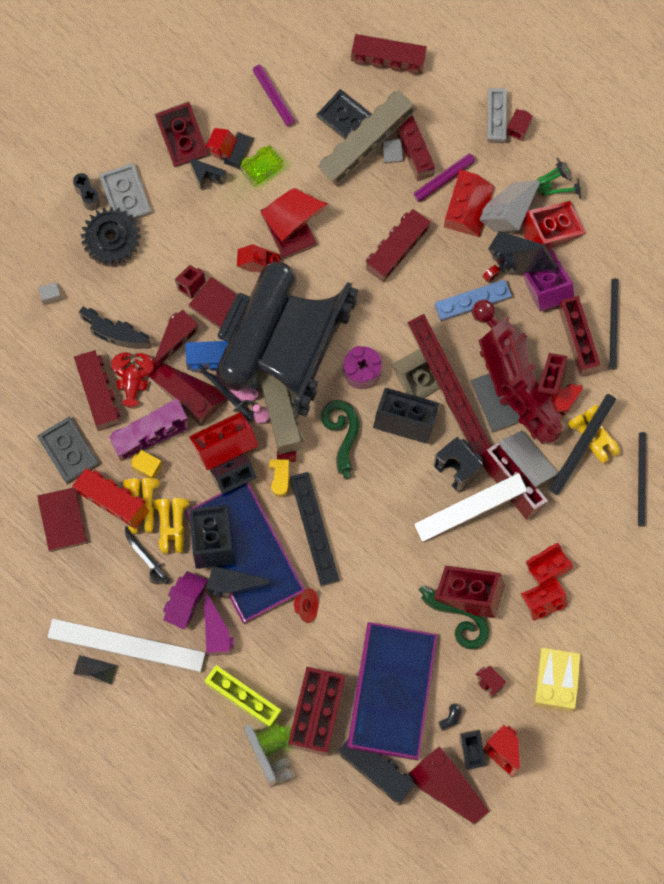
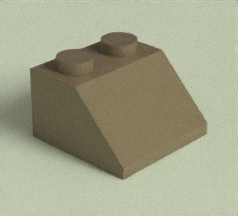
M420 349L391 364L398 381L407 394L423 398L439 389Z

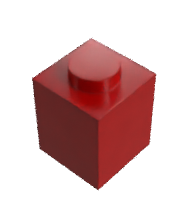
M214 128L205 147L215 158H229L237 138L228 129Z

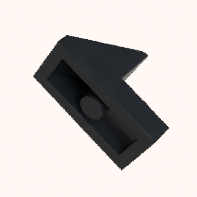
M191 158V169L200 190H202L206 178L213 183H225L227 178L226 170Z
M480 729L460 733L459 742L462 747L466 770L486 766Z

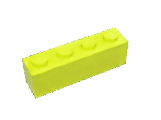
M215 665L204 681L207 687L269 730L282 714L278 707L217 665Z

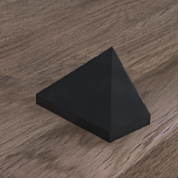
M79 655L73 674L112 685L117 665Z

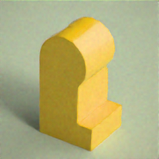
M270 459L269 468L270 471H274V481L271 484L272 493L275 497L282 498L288 493L289 460Z

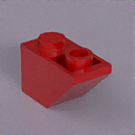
M254 244L239 248L237 251V267L249 272H261L268 263L280 262V254Z
M569 384L565 388H561L557 395L549 394L552 397L551 402L556 413L559 412L562 416L567 415L580 396L583 389L582 385Z

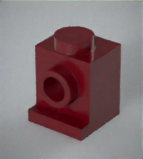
M189 265L175 278L178 291L192 299L194 297L193 294L206 283L204 272L199 268Z
M491 665L487 668L483 666L475 674L479 680L478 685L484 691L488 690L490 692L488 695L490 699L506 684V681Z

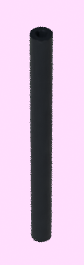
M616 278L611 279L609 369L611 370L617 369L619 279Z
M639 432L638 526L644 527L646 517V433Z

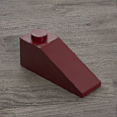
M183 309L179 313L175 312L169 318L155 357V366L157 368L198 332V323Z
M554 353L548 354L538 392L558 394L566 375L568 356Z

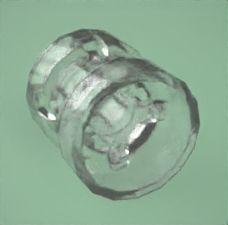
M289 757L271 764L272 770L276 772L277 784L296 777L294 770L290 768L291 762Z

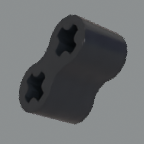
M84 173L75 175L73 178L76 193L81 195L84 207L87 210H96L100 205L97 191L91 187L89 177Z

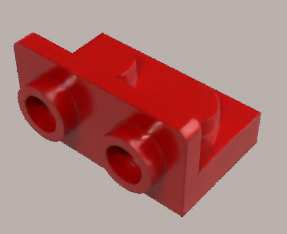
M558 542L526 561L529 574L541 588L574 568L572 562L562 552L561 545Z
M557 578L542 588L536 586L521 593V597L529 609L533 621L542 619L546 615L560 611L568 606L566 593Z

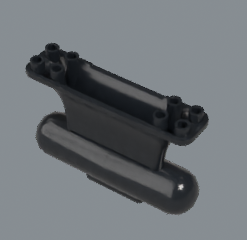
M275 261L268 263L262 269L250 296L242 293L236 294L218 332V338L227 341L228 344L217 365L216 375L222 386L229 390L239 391L246 389L251 384L257 369L279 380L289 390L294 403L293 416L296 418L300 415L307 417L310 410V401H314L317 394L318 381L314 380L340 323L348 324L351 315L349 313L351 309L354 310L359 289L353 288V283L347 282L338 294L330 298L313 300L292 295L297 282L296 274L292 267L284 262Z

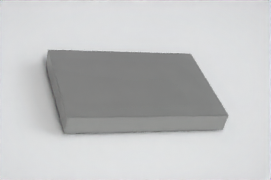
M134 163L99 174L109 206H112L114 211L118 207L121 213L126 210L128 213L127 217L133 215V220L152 214Z
M522 430L503 439L499 443L535 487L546 483L558 475L555 468Z
M252 726L244 727L245 735L269 786L276 785L277 780Z

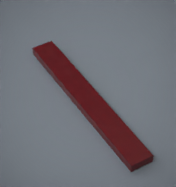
M422 314L406 323L465 440L469 443L470 450L474 454L478 453L480 456H483L485 451L492 446L425 314Z

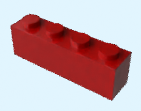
M85 468L72 485L79 495L134 529L139 526L149 512L145 506L146 502L139 496L134 498L131 496L132 493L124 487L118 488L117 484L109 478L106 481L96 470L92 472Z

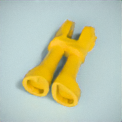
M598 404L589 408L583 415L580 414L569 421V427L577 430L582 435L587 427L585 420L588 423L590 422L599 407ZM601 424L596 433L598 435L597 440L594 437L588 447L597 459L604 464L609 459L602 447L606 446L614 457L620 454V447Z
M140 479L124 480L123 486L132 493L131 496L134 498L139 496ZM142 479L143 500L146 502L145 506L149 510L143 519L145 520V533H152L154 507H152L153 491L160 485L159 479ZM131 526L128 527L132 534L138 533V527L136 529Z
M157 499L153 501V507L159 511L161 527L158 544L162 554L169 553V540H175L176 553H183L185 544L183 511L189 507V499H172L173 528L170 527L169 522L170 499Z

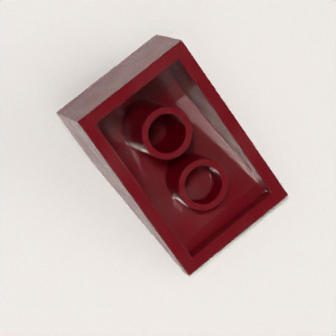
M190 101L154 113L173 166L186 163L191 158L197 159L208 155Z
M445 565L435 600L475 616L495 618L505 584L501 573Z

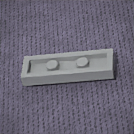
M488 88L487 142L506 141L507 89Z

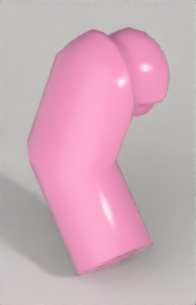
M254 388L239 391L229 390L241 401H252L259 396L258 390Z

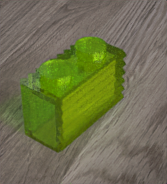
M268 145V147H261L253 157H246L240 166L241 172L250 184L255 187L282 169L284 162L273 147Z
M275 723L274 726L271 725V727H267V730L264 729V731L256 734L266 756L287 745L288 734L283 725L279 727Z

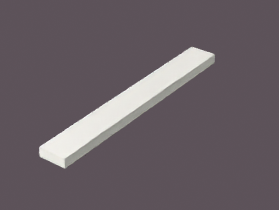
M52 619L47 637L51 640L200 673L205 658V652Z

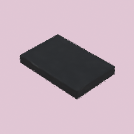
M340 89L316 114V117L346 140L348 134L359 128L361 122L372 114Z

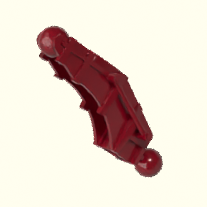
M482 299L475 302L472 307L474 320L483 324L487 323L491 328L487 334L478 340L481 348L479 354L485 359V366L489 370L495 394L499 398L502 396L500 403L502 405L508 403L518 413L520 417L518 421L526 427L534 440L537 438L541 444L556 442L563 428L559 420L562 418V415L559 412L556 413L551 402L552 397L549 394L546 395L545 393L538 392L539 384L532 373L535 366L532 363L529 365L527 357V335L524 332L520 335L508 321L510 319L509 316L499 323L494 317L495 308L490 301Z

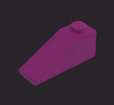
M204 594L207 656L231 655V649H234V637H230V633L209 595Z

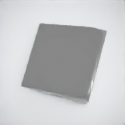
M400 139L388 140L382 143L384 163L403 161Z
M57 282L39 287L43 305L62 300Z

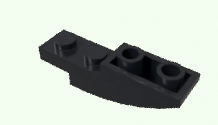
M83 306L80 309V318L91 325V334L99 339L126 348H150L149 336L142 331L138 333L128 322L125 321L123 323L118 320L114 325L108 318L103 319L99 317L98 313L92 308L87 309Z

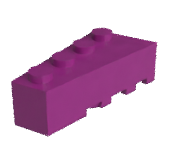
M178 398L139 420L132 422L130 425L113 431L109 438L119 460L122 461L139 453L141 450L143 451L188 430V419Z

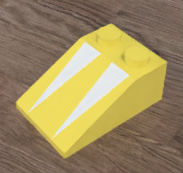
M541 648L533 706L566 712L574 711L578 689L580 654Z

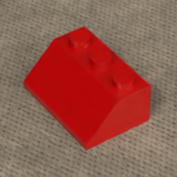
M460 169L446 213L444 228L480 237L483 226L480 218L484 207L491 200L494 186L480 175Z
M240 412L189 436L206 470L219 466L245 452H250L259 446L251 426Z
M503 724L487 741L483 751L512 778L520 768L519 738L516 736L517 732L511 726L506 727Z

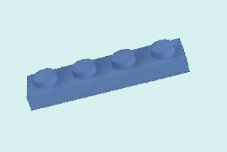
M504 279L435 302L434 306L440 322L472 312L473 305L479 300L484 299L496 304L511 299V293Z

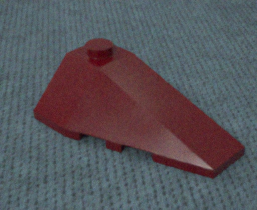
M164 363L158 368L155 366L152 374L148 376L172 400L178 398L183 410L200 426L227 401V398L213 385Z
M440 746L408 773L421 791L427 793L473 824L489 812Z

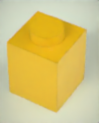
M142 450L139 454H135L131 461L133 472L144 478L155 479L162 467L161 460Z

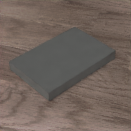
M490 373L471 380L472 387L492 433L520 423L518 421L520 418L518 413L508 403L506 405L500 403L502 396L499 398L495 394Z
M70 416L37 435L66 484L78 478L85 468L92 470L99 465V462Z

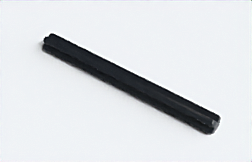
M606 394L551 484L549 488L551 493L555 495L560 494L616 401L614 396Z

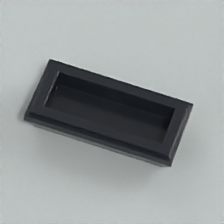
M237 131L235 136L237 138L236 144L230 157L225 158L223 164L240 170L254 137Z

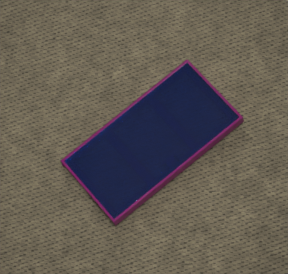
M248 482L224 494L220 493L191 508L196 509L227 504L235 564L216 567L269 579L271 582V586L268 588L229 596L243 624L291 600L305 590ZM187 510L185 513L190 521L189 510Z
M372 622L367 623L347 748L418 761L437 634Z

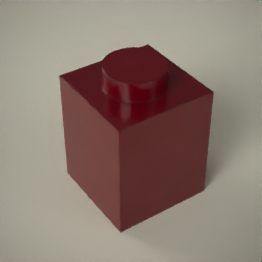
M516 109L507 127L506 135L523 141L532 123L533 115L526 110Z

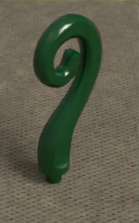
M333 400L322 409L321 421L326 429L339 431L345 426L346 419L343 415H339L338 421L333 423L329 420L330 413L335 410H341L348 417L349 429L336 456L338 474H343L344 480L351 478L350 472L353 470L350 452L358 435L359 418L355 409L348 402Z
M425 585L418 589L423 595L421 597L422 601L430 608L439 612L465 615L477 624L479 635L475 640H467L463 637L464 630L470 632L475 630V626L471 622L463 621L457 625L454 635L460 646L474 650L486 644L490 632L484 617L475 616L436 601V592L432 588L428 590Z

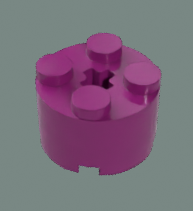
M353 347L344 359L343 372L347 382L354 388L367 389L379 381L382 369L381 356L370 347Z

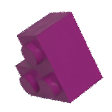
M186 571L183 577L179 576L175 586H172L169 591L168 597L171 598L164 606L163 612H165L163 621L185 630L192 619L197 603L204 594L208 580L189 571Z

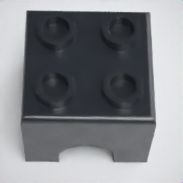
M456 437L436 453L433 466L439 473L446 468H453L457 471L453 476L455 482L451 486L459 493L480 475L483 459L478 453L474 454L469 449L470 445L465 439L461 440L459 437Z

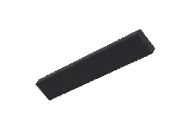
M305 472L290 476L320 587L339 582V577L309 473Z

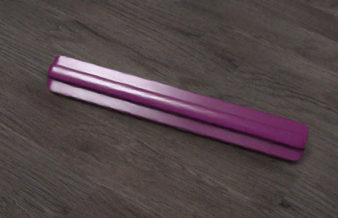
M260 64L254 66L253 73L286 126L294 125L295 119L263 67Z
M471 153L465 155L414 192V198L418 202L422 201L458 175L460 169L465 170L475 162L474 156Z

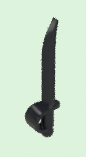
M200 371L234 405V412L238 410L245 418L247 417L248 421L254 420L252 415L254 412L253 402L250 400L240 402L229 389L221 385L215 375ZM244 404H250L252 411L250 412Z
M125 526V534L129 544L151 568L149 581L152 584H160L162 582L168 584L170 579L166 577L167 575L160 568L162 564H157L135 539L128 527ZM155 573L159 579H155L152 574Z

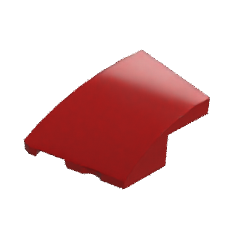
M292 188L269 204L261 212V215L279 239L286 241L313 216H318L328 204L314 198L310 194L303 193V191L297 188Z

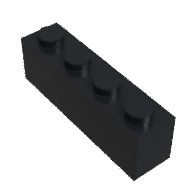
M357 735L356 741L368 742L362 735ZM347 740L338 750V755L399 806L415 785L412 783L414 780L407 773L401 774L397 770L398 766L391 760L387 762L381 757L382 754L347 748Z

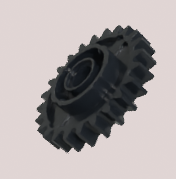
M112 206L109 211H106L103 207L102 213L96 210V216L90 214L91 221L85 220L87 227H82L85 233L81 234V238L85 239L81 243L83 246H86L84 248L85 252H90L89 258L95 257L96 263L101 260L103 266L106 262H109L110 267H112L113 262H116L119 266L120 260L126 263V257L132 259L131 252L137 253L135 246H140V242L137 240L141 239V235L137 234L141 230L140 227H136L138 225L137 220L132 221L133 215L127 217L128 213L126 210L121 213L119 207L114 211ZM110 233L116 234L112 240L106 238Z

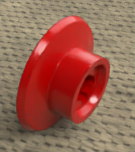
M307 588L301 595L295 598L294 611L305 623L314 621L318 613L319 599L314 589Z

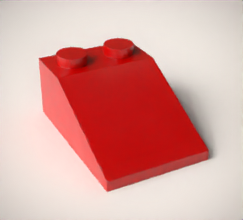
M570 201L527 211L520 226L525 239L544 244L547 250L586 233Z

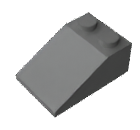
M536 180L512 183L486 204L480 221L494 232L519 230L540 182Z

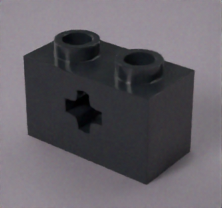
M245 454L210 469L213 480L222 494L257 478L252 464Z

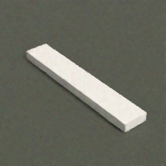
M518 473L415 523V527L422 542H425L528 491Z

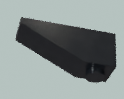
M212 566L206 589L211 593V596L222 598V595L228 597L268 588L271 586V582L269 579Z

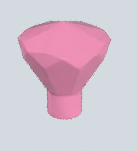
M253 406L254 420L257 423H266L270 419L267 407Z

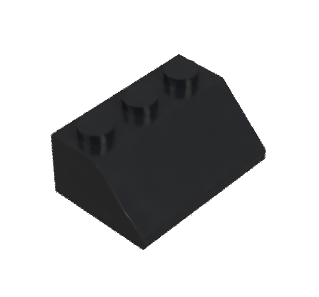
M385 387L376 412L373 428L428 444L440 403Z

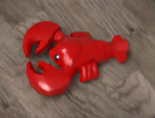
M119 353L113 358L111 369L122 378V380H116L118 390L125 389L127 399L122 401L123 406L134 408L139 405V402L135 400L138 389L143 391L147 389L148 381H142V379L152 374L155 369V363L149 355L136 353V357L143 359V361L135 359L136 363L143 370H139L133 364L127 367L131 359L128 358L126 361L123 359L131 357V353Z

